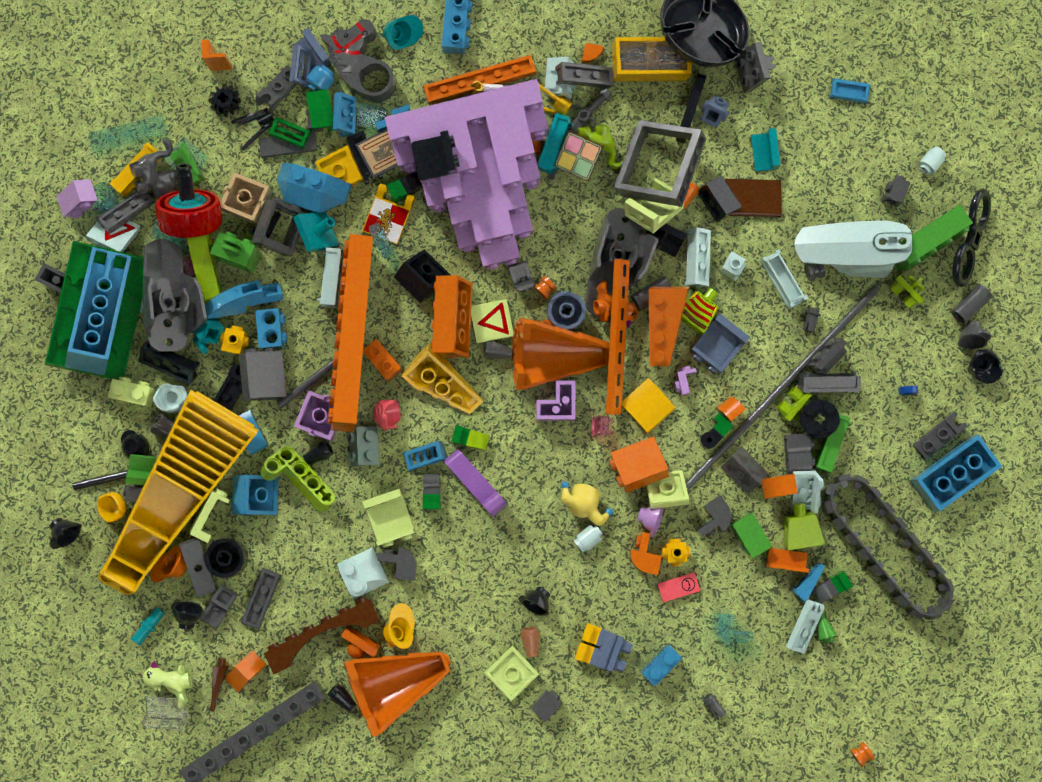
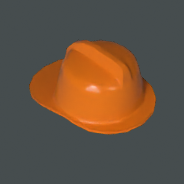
M174 546L154 564L150 574L153 582H161L167 577L180 578L185 573L187 566L180 546Z

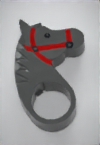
M362 19L347 30L338 31L336 29L331 35L321 34V39L328 46L329 56L342 80L355 94L371 102L386 101L394 94L396 78L390 66L381 60L364 55L367 51V44L374 41L377 36L376 29L370 20ZM376 70L389 74V82L383 90L369 92L364 89L362 82L366 78L364 77L365 75L367 76Z

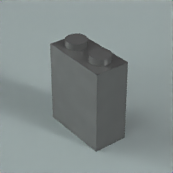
M275 348L263 349V352H257V349H246L243 354L239 355L243 401L277 400L287 397L282 351H275Z

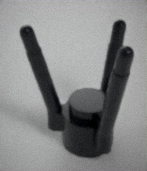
M267 107L231 121L232 124L239 122V125H243L256 119L260 126L264 125L241 148L242 150H245L266 129L272 127L270 122L274 121L271 113H268Z

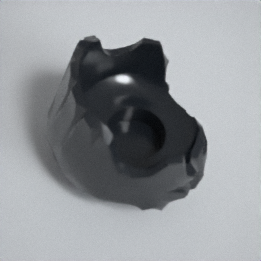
M987 349L977 350L968 366L969 374L985 384L996 382L1000 379L1003 372L997 354Z

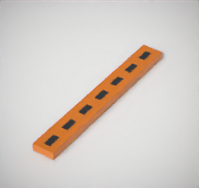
M624 259L614 260L606 414L610 415L621 414L630 269V260Z

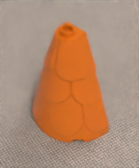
M519 318V321L515 324L512 341V361H514L513 365L515 368L513 370V379L516 390H525L608 365L609 342L582 332L576 333L533 319Z
M442 651L408 653L407 655L351 659L344 662V668L348 672L346 675L372 737L385 731L399 716L410 709L423 695L429 693L450 672L449 665H451L447 653L444 654Z

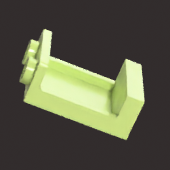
M656 178L652 181L651 189L672 192L673 188ZM629 198L625 201V216L652 233H655L683 210V206L678 207L640 199L634 201Z
M219 488L211 491L189 529L190 535L207 543L209 542L211 533L202 527L218 499L229 503L230 499L227 497V492Z

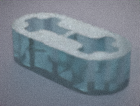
M377 222L369 226L370 233L383 258L386 259L393 256L394 250L380 223Z

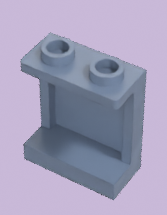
M719 314L690 350L691 356L699 363L701 361L707 365L706 368L711 373H718L720 375L750 336L722 314Z

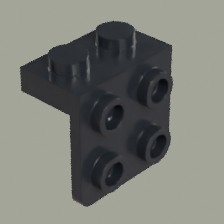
M448 130L440 132L441 136L414 141L411 144L419 180L424 181L458 173L459 159L458 155H454L452 149L456 147L453 135H449Z

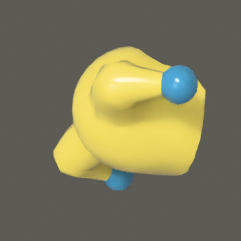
M567 481L561 483V501L568 506V509L574 516L588 518L595 525L601 526L607 521L609 516L613 515L611 508H607L602 515L598 511L600 492L596 488L587 484H575L571 493H569V483Z

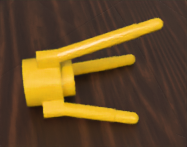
M538 83L539 89L556 101L553 105L555 110L543 107L544 112L554 115L558 113L565 116L572 103L564 96L554 95Z

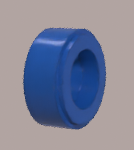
M918 386L898 387L899 395L902 396L919 393Z

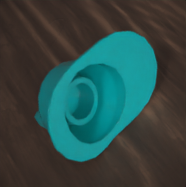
M407 15L388 22L384 28V33L381 35L392 49L400 50L418 42L423 34V24L417 16Z

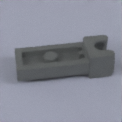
M286 65L266 87L261 89L256 95L257 106L268 103V113H272L296 86L295 83L289 82L290 67Z
M956 411L949 413L913 444L925 460L967 427V423L954 424V418L958 415Z

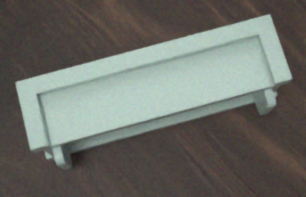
M699 227L687 229L685 286L694 285L696 288L708 287L711 230Z
M326 247V252H323L325 264L321 299L317 298V301L322 304V307L337 308L343 251L342 249Z
M778 249L770 256L762 258L761 263L788 309H791L804 302L808 297L807 295L804 296L781 257V251Z

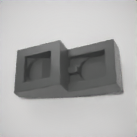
M221 584L199 619L217 630L238 594Z

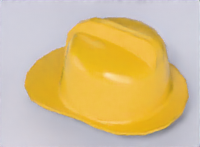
M399 603L391 609L389 622L383 630L388 647L406 649L412 644L415 619L411 608L406 604Z

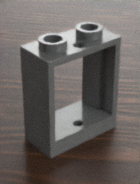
M277 197L266 199L252 241L254 244L282 256L292 257L300 236L294 217L298 214L306 213L302 212L298 206L286 205L283 199ZM274 209L293 216L283 244L265 237Z

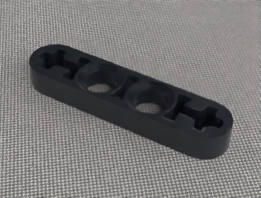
M697 74L680 125L681 127L690 128L707 77L706 75ZM676 138V141L685 143L686 139Z

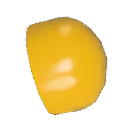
M109 492L98 498V512L102 519L108 523L117 521L125 516L127 506L121 494Z

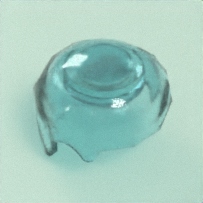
M107 182L96 184L93 188L98 201L92 205V208L97 212L109 211L117 202V192Z

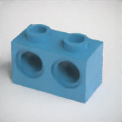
M279 308L256 310L259 349L262 351L267 348L284 349V343H287V334L283 332V324H286L285 314L281 313ZM270 316H275L276 318L273 324H267V319ZM276 334L277 341L269 343V337Z

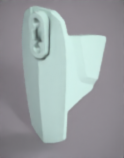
M893 221L834 223L802 228L796 237L794 245L802 263L832 265L840 273L854 277L885 278L893 270L894 264L906 261L912 253V232L906 225ZM884 239L887 243L880 245L879 240ZM900 239H905L906 244L901 245L900 243H898V241Z

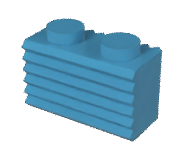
M665 644L660 653L654 655L649 664L643 667L641 673L656 687L682 660V657L670 645Z

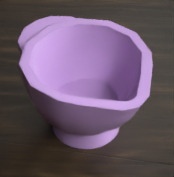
M642 507L638 515V522L651 531L650 537L654 538L661 523L663 508L651 509L650 507Z

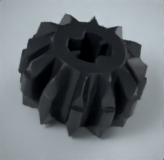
M223 84L222 89L215 86L216 92H210L212 98L208 99L209 103L212 104L210 108L212 111H216L218 116L223 113L224 117H227L228 112L232 115L235 114L233 109L240 110L238 105L241 103V99L238 97L240 94L238 91H234L233 86L230 85L227 88Z

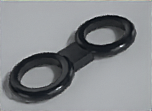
M984 188L978 190L972 198L968 216L973 224L969 226L966 240L960 245L954 257L952 277L955 285L958 287L965 286L971 279L975 266V251H978L983 234L982 231L989 220L991 196L989 191ZM982 199V215L980 221L977 223V210L979 203ZM965 253H967V264L961 277L962 259Z

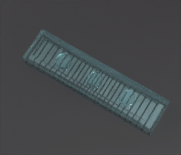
M162 115L92 132L89 133L93 152H98L166 135L167 131Z

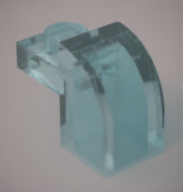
M713 612L712 629L720 642L733 647V639H736V643L747 644L748 640H753L754 632L734 630V614Z

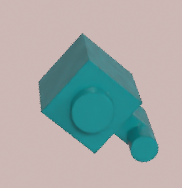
M207 319L194 332L196 336L193 338V342L202 354L208 352L207 343H218L224 330L223 325L218 319Z

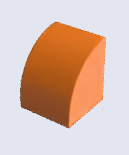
M732 396L716 408L729 422L746 410Z

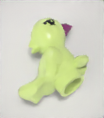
M154 661L150 668L143 673L144 683L154 691L157 689L161 691V686H165L168 691L175 694L178 698V708L182 709L188 702L186 689L192 688V678L190 672L185 673L184 666L179 665L178 671L165 672Z

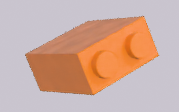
M654 436L611 452L612 460H609L612 471H617L618 476L616 480L619 487L624 488L625 493L669 477L668 467Z

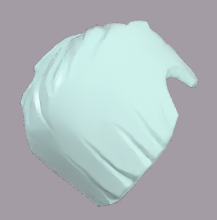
M163 384L157 389L153 401L162 412L169 414L177 413L181 410L187 398V393L183 386Z

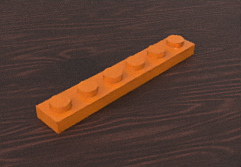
M531 55L423 85L428 104L432 105L472 93L476 89L470 87L474 81H480L482 84L501 85L536 75V69Z

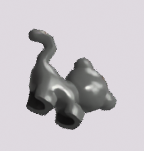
M168 138L163 140L166 148L165 151L146 154L138 161L129 164L132 175L135 178L140 177L135 182L138 194H146L150 187L153 195L160 198L176 190V170L156 173L157 159L169 157L173 152L172 143Z

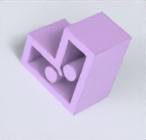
M556 381L555 400L536 401V421H575V381Z

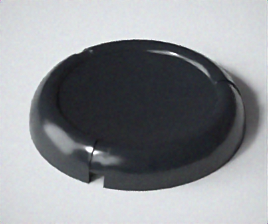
M664 0L660 10L662 34L671 49L684 60L702 67H720L734 61L745 50L749 40V25L744 12L735 0Z

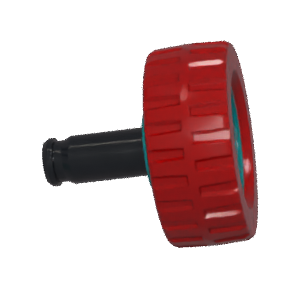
M186 163L176 166L178 191L161 196L155 204L157 224L160 231L168 236L178 238L204 236L216 231L222 224V209L219 197L210 191L194 189L191 165Z

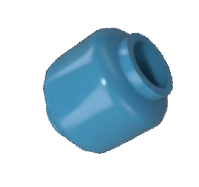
M317 65L307 76V81L310 83L308 87L313 91L329 90L335 82L333 77L335 74L326 66Z

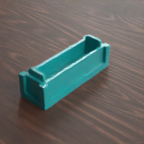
M558 113L555 114L537 165L539 171L551 175L553 171H557V167H554V164L562 148L568 128L573 127L570 117Z

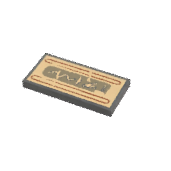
M387 129L355 144L373 179L398 167L393 144L390 141Z

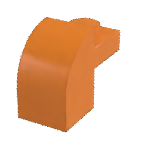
M794 474L761 480L764 499L798 493Z
M641 532V535H637L635 542L638 550L630 549V560L638 570L658 575L662 556L647 553L650 533Z

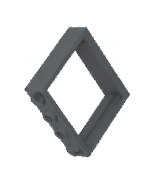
M639 120L637 127L633 131L632 141L627 147L625 160L621 163L619 176L615 179L614 188L620 196L682 207L706 142L704 133L700 129ZM647 133L690 140L672 192L628 185Z

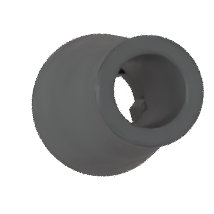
M494 341L485 343L484 357H488V359H511L512 348Z

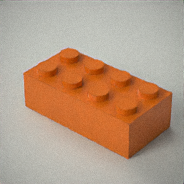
M458 275L436 276V282L434 283L435 301L433 302L434 320L432 321L433 339L431 340L432 353L446 358H469L473 283Z

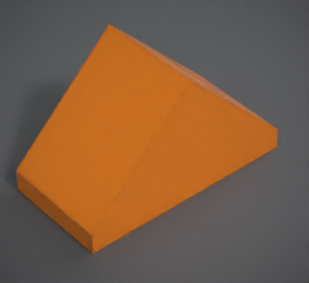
M252 651L231 670L225 680L239 693L267 664Z

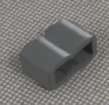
M808 434L784 435L786 474L793 473V471H812V468H815V458L811 456V449L814 448L813 437H810Z

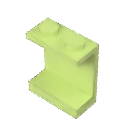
M401 489L362 501L364 508L367 509L377 539V546L382 545L383 548L394 545V540L401 539V542L412 538L415 530Z

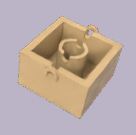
M234 172L229 185L224 188L223 192L225 194L221 200V209L229 215L257 226L265 201L271 198L273 191L265 184Z

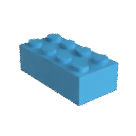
M975 435L965 440L910 481L933 512H939L1000 469L1002 465L980 435Z

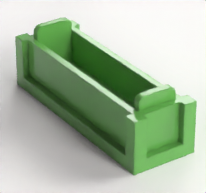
M839 414L840 423L837 430L829 437L823 439L814 469L825 473L836 471V468L833 467L847 426L852 424L849 423L851 418Z

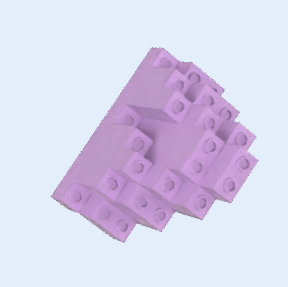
M537 79L384 117L397 164L402 172L412 173L417 171L411 146L414 141L441 136L440 132L448 130L450 136H454L456 147L452 149L454 155H458L460 164L457 167L458 173L421 181L427 206L431 211H435V213L446 211V207H448L459 250H464V253L474 251L475 247L478 246L484 268L487 267L488 270L499 268L498 264H516L517 260L520 259L515 237L519 236V239L530 237V233H533L523 188L532 190L538 188V184H541L532 139L540 141L548 135V125Z

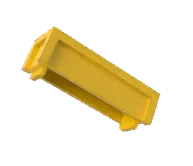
M147 142L143 144L144 148L129 164L138 161L146 154H151L158 150ZM129 164L114 180L111 179L109 183L125 198L135 188V182L140 179V177L135 178L132 175Z

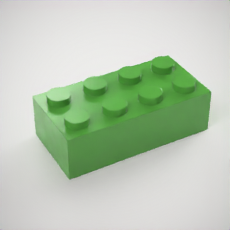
M959 204L912 235V253L906 261L894 264L899 272L904 268L906 271L910 270L969 231L968 226L973 224L962 206ZM903 240L900 244H906V240Z

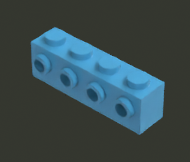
M446 0L442 36L443 53L465 54V48H469V37H466L467 30L471 29V19H468V12L472 13L473 1Z

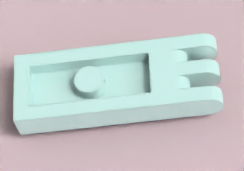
M812 600L805 602L786 645L787 648L805 653L825 607L823 604Z

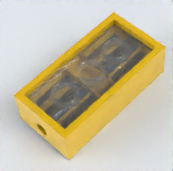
M615 37L611 45L613 82L687 81L692 74L691 63L677 55L668 45L665 37Z

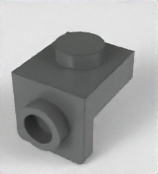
M526 260L508 266L517 292H527L531 290V287L535 286Z

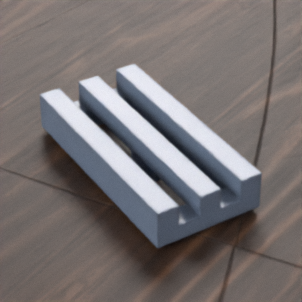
M299 45L293 46L290 83L301 85L304 88L308 87L307 76L310 73L312 50Z

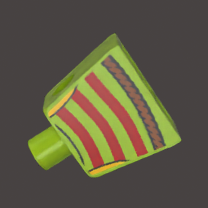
M709 288L704 295L696 291L686 300L681 321L702 336L718 309V306L713 303L718 293L712 288Z

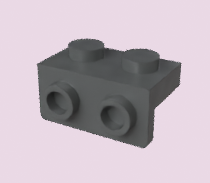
M831 338L827 341L825 347L812 357V361L808 366L816 374H826L846 354L847 350L844 346L847 342L843 338Z

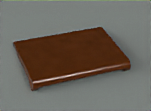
M725 179V182L741 204V208L730 213L728 216L781 218V180Z

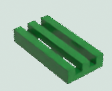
M276 117L268 134L304 150L311 131ZM279 123L304 134V137L279 127L277 124ZM277 130L291 137L301 140V143L291 138H288L284 135L276 133L274 131Z

